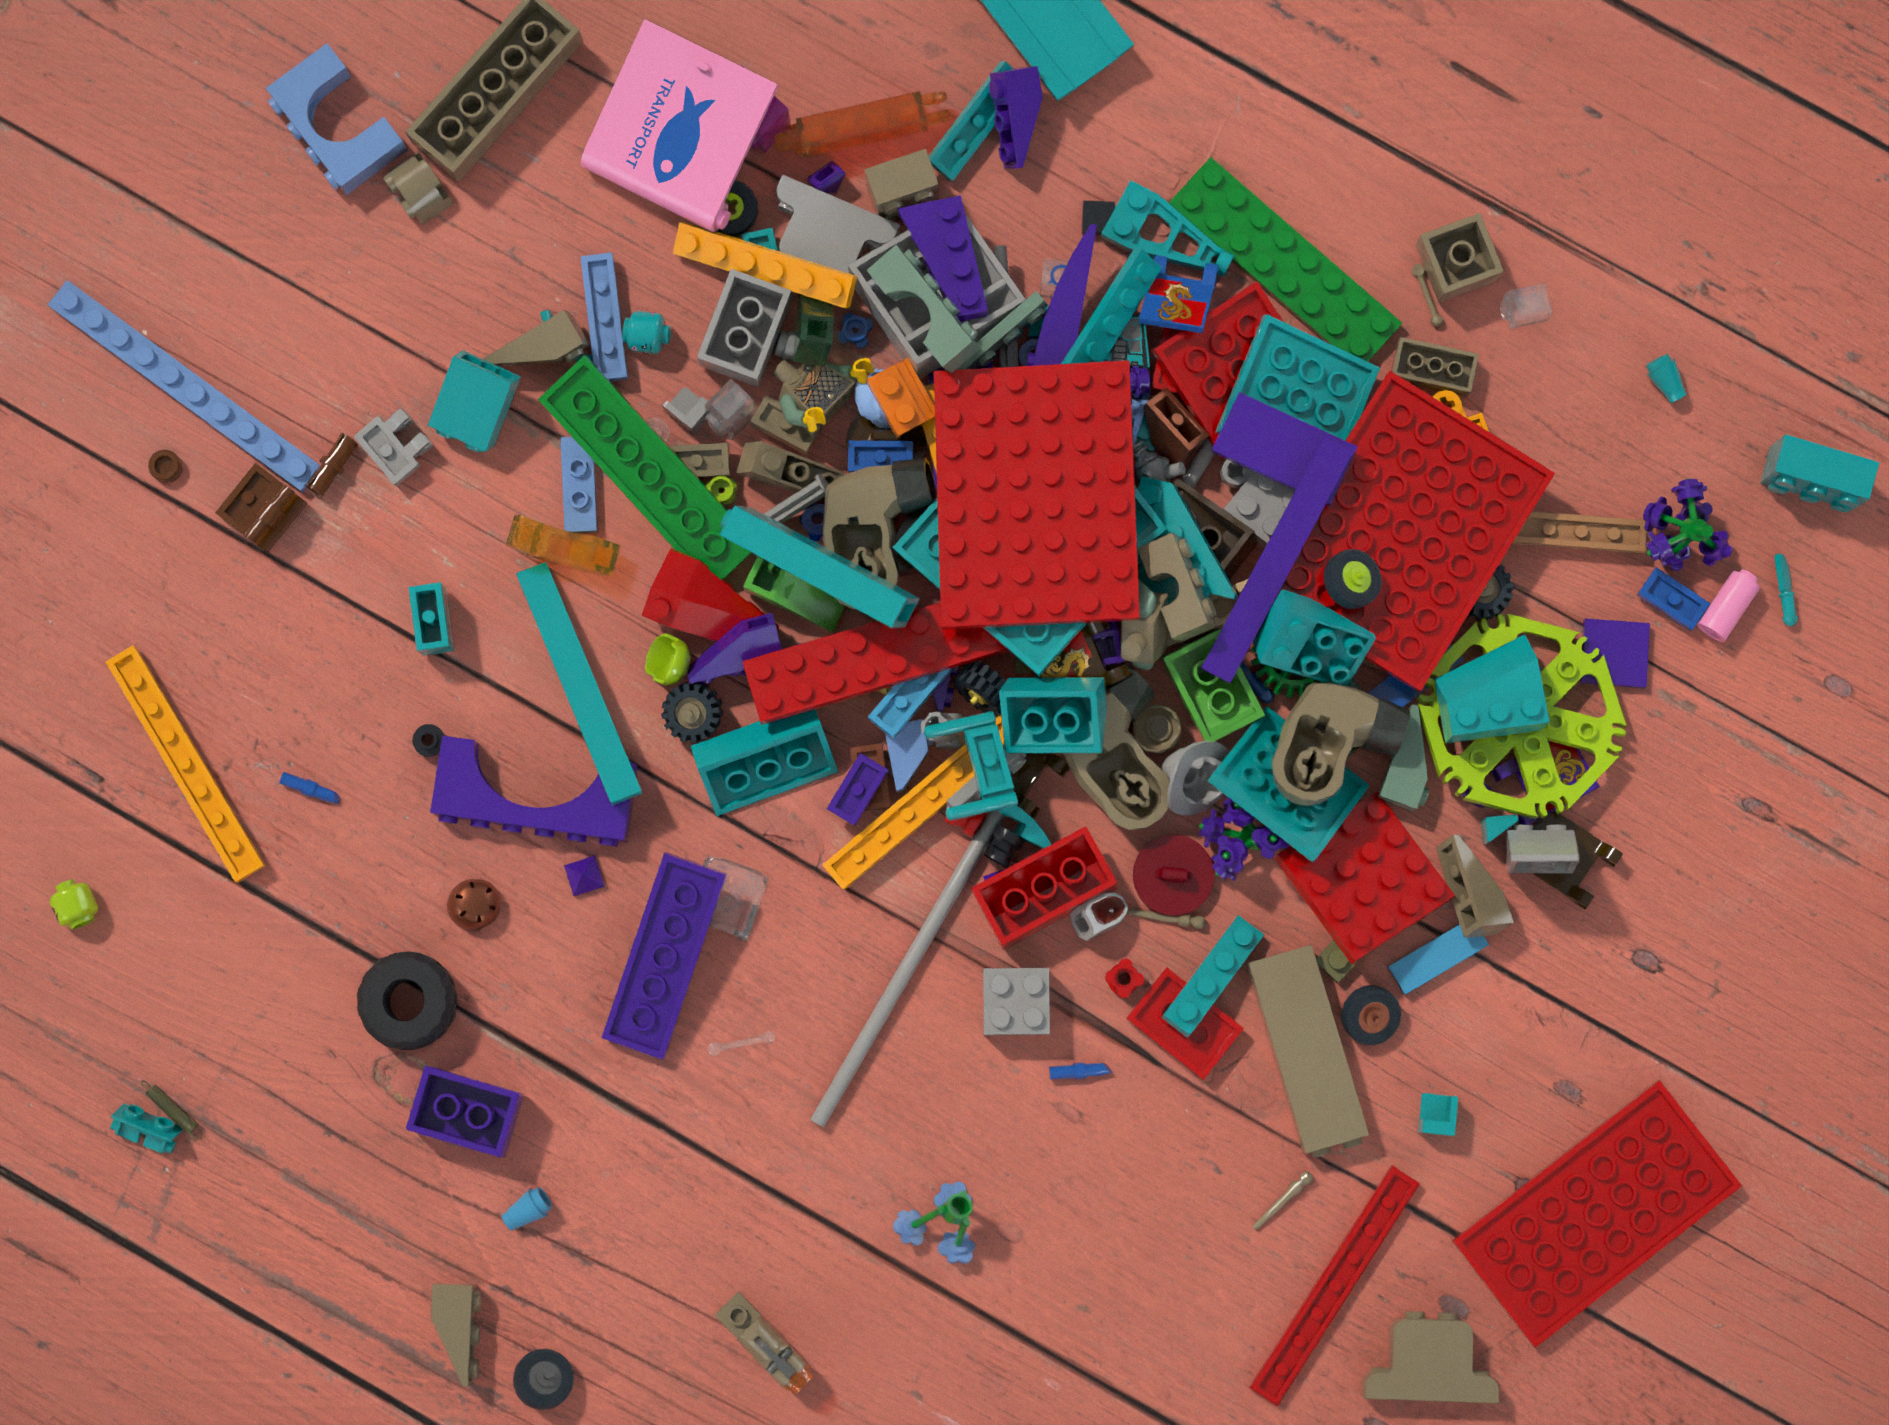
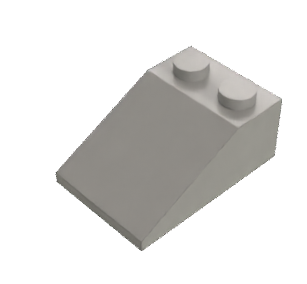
M1514 825L1513 830H1507V873L1574 872L1579 862L1574 830H1566V825H1547L1546 830H1533V825Z

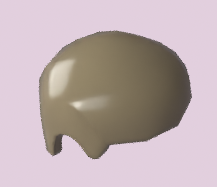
M1156 704L1149 706L1133 722L1134 739L1145 752L1162 754L1171 751L1181 738V720L1178 714L1168 706Z

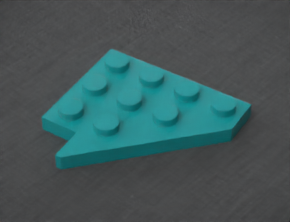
M1142 476L1138 491L1167 528V530L1152 541L1170 533L1177 534L1182 539L1186 538L1193 552V556L1190 557L1193 568H1198L1204 579L1205 586L1201 588L1205 598H1210L1211 594L1237 600L1238 595L1176 485ZM1137 551L1138 579L1152 592L1169 594L1168 605L1171 604L1179 594L1178 581L1175 577H1169L1160 582L1149 579Z

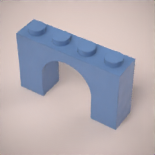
M326 43L266 87V90L272 97L267 102L278 116L283 113L290 121L286 127L298 141L303 138L309 145L305 152L317 166L322 162L328 170L324 176L334 190L341 187L347 195L406 152L407 148L384 117L348 141H329L315 132L313 117L317 105L326 95L351 78L347 68L328 43Z

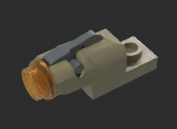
M739 1291L715 1314L719 1321L737 1338V1341L786 1391L790 1389L796 1395L814 1376L809 1371L810 1366L784 1340L785 1338Z

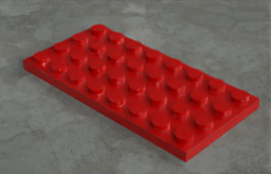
M1657 1080L1455 1237L1452 1242L1526 1339L1536 1348L1737 1191L1742 1185L1663 1083Z

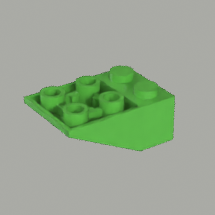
M757 556L743 586L745 593L832 633L845 608V605L840 604L834 596L760 556Z

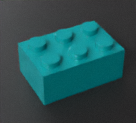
M1785 434L1770 446L1760 483L1769 485L1768 489L1775 493L1787 494V491L1799 494V499L1810 503L1822 501L1831 504L1830 508L1833 510L1849 512L1870 499L1880 462Z

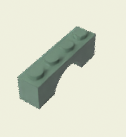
M895 245L868 268L867 272L882 291L894 301L904 298H919L926 303L931 321L929 332L923 343L940 365L953 373L981 349V346L975 340L979 335L967 321L962 324L956 314L960 311L948 297L943 300L937 290L941 287L929 273L924 276L918 266L922 263L910 249L905 252Z

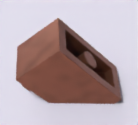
M1167 387L1144 405L1152 445L1162 457H1166L1169 460L1170 465L1183 462L1209 436L1206 430Z

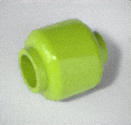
M70 879L55 887L57 892L50 897L49 902L61 926H69L71 930H75L95 920L94 915L98 912V905L88 884H76L74 879Z

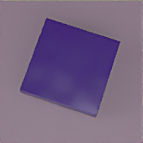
M1585 618L1583 620L1582 637L1585 636L1587 640L1582 644L1583 652L1589 654L1596 648L1600 650L1599 654L1592 660L1593 663L1600 660L1604 654L1614 686L1646 688L1650 623ZM1585 675L1580 678V684L1598 685L1596 678L1591 675Z

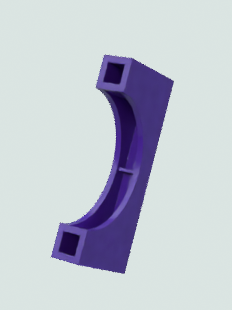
M442 736L430 810L431 814L439 816L438 822L457 824L458 819L470 820V826L489 829L491 823L503 825L502 831L522 833V828L534 829V835L554 838L555 832L567 834L566 840L586 843V837L599 839V845L618 847L619 842L627 843L634 797L612 806L599 774L585 792L569 802L544 808L522 806L503 798L490 786L480 766L478 742L471 739ZM630 762L637 779L638 765Z

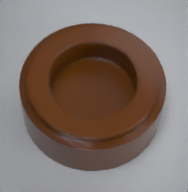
M159 450L151 456L148 469L150 474L159 482L171 483L180 477L183 465L179 456L174 452Z

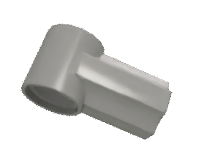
M931 712L925 720L921 721V732L924 733V728L929 725L964 718V714ZM964 731L929 739L936 742V748L957 749L965 745Z

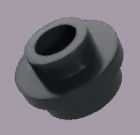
M425 724L414 732L412 743L419 754L432 757L440 753L442 736L445 735L439 727ZM428 734L433 735L434 742L430 746H425L423 744L424 736Z

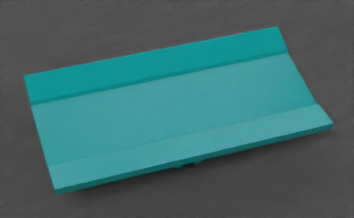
M980 0L1030 66H1038L1041 81L1057 101L1075 91L1134 46L1132 40L1101 0Z

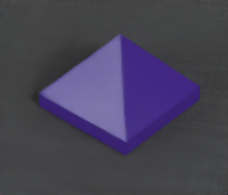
M830 161L809 176L807 180L817 190L825 193H837L846 173L837 164Z
M596 856L564 865L573 896L605 887Z

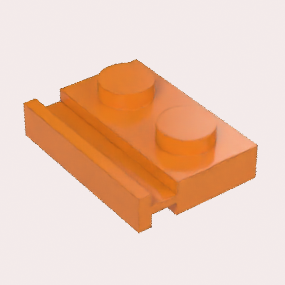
M908 358L865 381L896 438L935 418V406Z

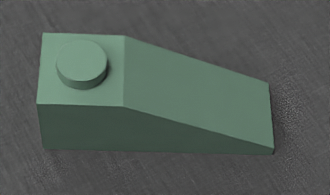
M1412 704L1408 708L1410 710V718L1403 742L1397 755H1391L1379 789L1378 798L1413 812L1418 808V805H1425L1430 788L1425 787L1428 776L1419 706Z

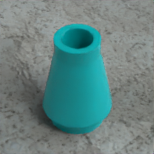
M1667 353L1645 365L1648 370L1646 375L1667 397L1669 403H1673L1687 395L1675 358L1671 359Z

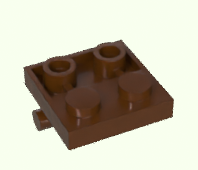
M255 463L215 513L268 554L308 503Z

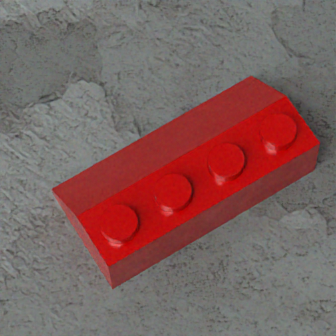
M1085 826L972 887L971 890L1001 948L1005 950L1070 915L1079 905L1104 893L1116 890L1118 883Z

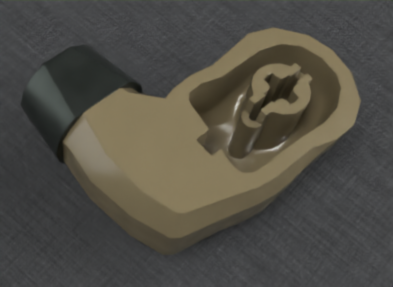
M926 458L893 461L892 465L866 467L845 474L830 483L826 488L824 547L896 585L898 571L892 548L895 545L896 539L893 519L900 512L907 515L929 507L937 499L934 477L928 460ZM835 598L840 604L845 605L854 610H858L848 605L847 603Z
M1127 664L1132 676L1105 687L1107 712L1102 753L1061 754L1067 762L1076 782L1086 794L1102 808L1116 825L1133 830L1147 828L1162 818L1168 809L1167 794L1170 781L1167 774L1144 754L1138 742L1127 731L1130 722H1135L1156 697L1149 684Z
M1311 683L1283 724L1272 762L1275 785L1286 799L1297 805L1311 806L1323 803L1333 796L1342 785L1346 758L1353 747L1360 746L1363 750L1397 755L1407 730L1410 710L1381 697L1376 698L1356 688L1333 683Z

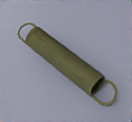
M141 1080L142 1086L147 1090L145 1095L161 1108L185 1133L194 1137L191 1132L198 1124L157 1085H154L148 1091L142 1081L150 1087L151 1085ZM198 1129V1130L202 1133V1137H201V1138H196V1137H194V1138H195V1139H202V1138H203V1132H202L200 1129Z

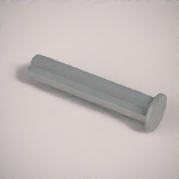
M818 474L814 482L770 509L764 515L782 524L826 495V488L829 484L821 474Z

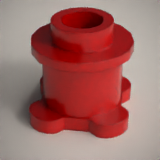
M1122 959L1119 964L1106 972L1105 981L1110 989L1120 998H1127L1138 986L1143 985L1144 976L1138 973L1136 968L1132 966L1131 960ZM1125 973L1129 976L1130 981L1127 985L1119 983V974Z

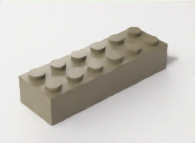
M522 0L406 130L405 133L410 142L457 182H460L584 42L580 30L546 1Z

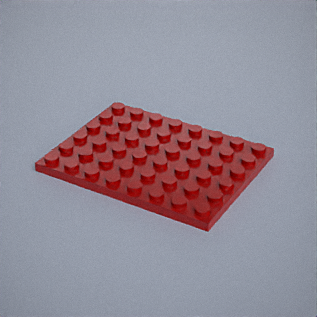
M1130 361L955 370L953 373L948 370L934 371L942 630L1140 620Z
M1389 370L1345 440L1358 446L1330 507L1324 506L1280 591L1283 589L1311 598L1375 634L1376 639L1366 654L1365 659L1417 692H1420L1549 485L1555 472ZM1349 549L1361 550L1372 557L1379 567L1382 578V585L1378 596L1370 604L1357 609H1348L1337 604L1329 596L1324 584V570L1328 561L1334 555Z

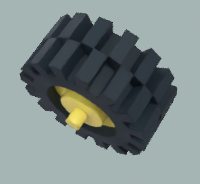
M980 661L966 664L953 680L954 687L959 690L958 693L961 696H965V700L973 704V707L976 709L980 708L982 713L993 711L996 718L1001 715L999 691L1006 680L1000 678L998 672H993L988 665H983Z

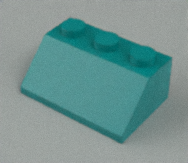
M1104 677L1007 679L999 691L1005 753H1102L1107 712Z

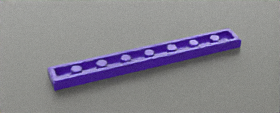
M1324 436L1201 669L1231 683L1354 451Z

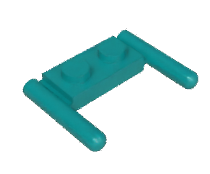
M993 711L933 724L924 728V735L928 739L964 731L965 742L982 800L947 808L946 817L949 820L1018 805Z

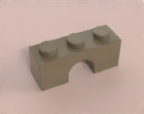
M1170 533L1137 548L1149 579L1160 582L1166 578L1175 577L1178 581L1179 594L1171 604L1160 608L1171 637L1182 642L1216 627L1213 619L1217 615L1210 598H1205L1201 588L1205 586L1204 579L1199 569L1193 568L1190 560L1193 552L1187 539H1182L1181 536Z

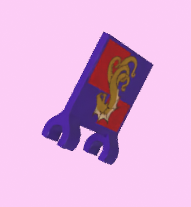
M1548 741L1561 782L1565 785L1575 784L1589 769L1580 750ZM1516 758L1490 771L1496 783L1515 774L1527 795ZM1595 781L1585 791V793L1582 796L1599 788L1600 786L1598 785L1597 781ZM1546 804L1547 815L1555 811L1553 804ZM1518 815L1519 825H1529L1540 819L1539 815L1537 819Z

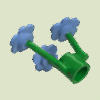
M954 1182L952 1185L948 1183L942 1184L940 1187L941 1193L936 1194L933 1200L937 1208L922 1217L916 1210L909 1212L902 1210L898 1213V1219L893 1222V1230L900 1235L902 1243H911L915 1246L923 1242V1233L927 1229L925 1223L943 1216L948 1223L959 1224V1230L954 1234L947 1232L943 1235V1241L938 1244L937 1250L942 1256H947L946 1259L951 1264H955L957 1261L967 1264L972 1260L975 1243L969 1241L966 1229L971 1225L968 1216H970L973 1210L971 1196L967 1194L966 1187L962 1182Z

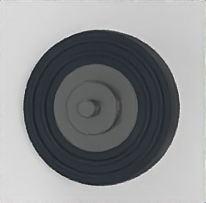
M537 1349L526 1354L518 1362L513 1375V1386L518 1398L525 1405L537 1410H548L560 1405L569 1396L574 1381L573 1370L568 1360L559 1352L551 1349Z

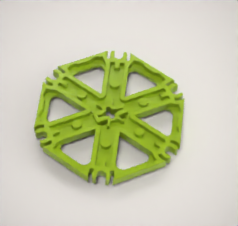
M1507 613L1504 617L1502 614L1497 615L1495 619L1498 627L1496 629L1490 628L1485 618L1479 623V631L1476 621L1442 656L1432 672L1431 678L1424 685L1431 689L1432 695L1420 694L1417 698V701L1421 703L1417 704L1419 706L1420 720L1438 778L1445 770L1450 769L1451 772L1444 777L1442 782L1447 784L1453 778L1459 780L1461 786L1456 791V796L1462 795L1469 788V794L1462 800L1532 819H1537L1538 815L1540 818L1547 816L1545 808L1547 803L1553 804L1556 813L1560 814L1564 811V802L1567 811L1619 757L1612 754H1618L1622 751L1621 746H1616L1612 743L1611 737H1623L1626 733L1624 730L1626 723L1604 654L1600 660L1593 663L1592 660L1599 654L1600 650L1598 648L1589 654L1583 652L1582 644L1587 640L1585 636L1581 637L1575 644L1572 643L1574 637L1580 632ZM1520 633H1530L1555 640L1560 646V652L1540 673L1549 723L1539 731L1475 739L1463 753L1451 755L1446 750L1438 724L1440 710L1434 679L1448 673L1450 667L1462 654L1474 645L1480 646L1483 654H1486L1516 639ZM1591 675L1598 682L1605 703L1606 713L1604 716L1596 718L1554 707V705L1581 677ZM1548 741L1592 752L1595 756V762L1575 784L1565 785L1559 778ZM1512 748L1527 791V795L1520 799L1489 791L1484 786L1485 776Z

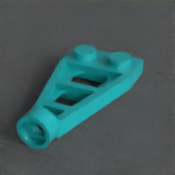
M1132 180L1127 185L1100 238L1129 253H1132L1134 248L1143 249L1153 259L1155 255L1166 256L1169 263L1204 271L1206 263L1213 264L1211 259L1216 256L1218 260L1215 264L1219 265L1217 275L1222 278L1235 256L1218 247L1159 194ZM1151 214L1158 215L1170 226L1171 233L1168 239L1162 243L1145 240L1140 235L1144 222ZM1179 233L1186 234L1198 243L1199 248L1195 255L1187 256L1172 249V244Z

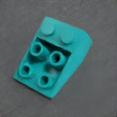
M1282 589L1260 626L1253 644L1259 661L1262 664L1321 682L1348 686L1374 643L1376 636L1315 600Z

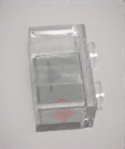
M732 379L704 405L707 414L705 419L708 422L709 428L718 437L721 438L725 435L730 440L751 421L757 411L755 401Z

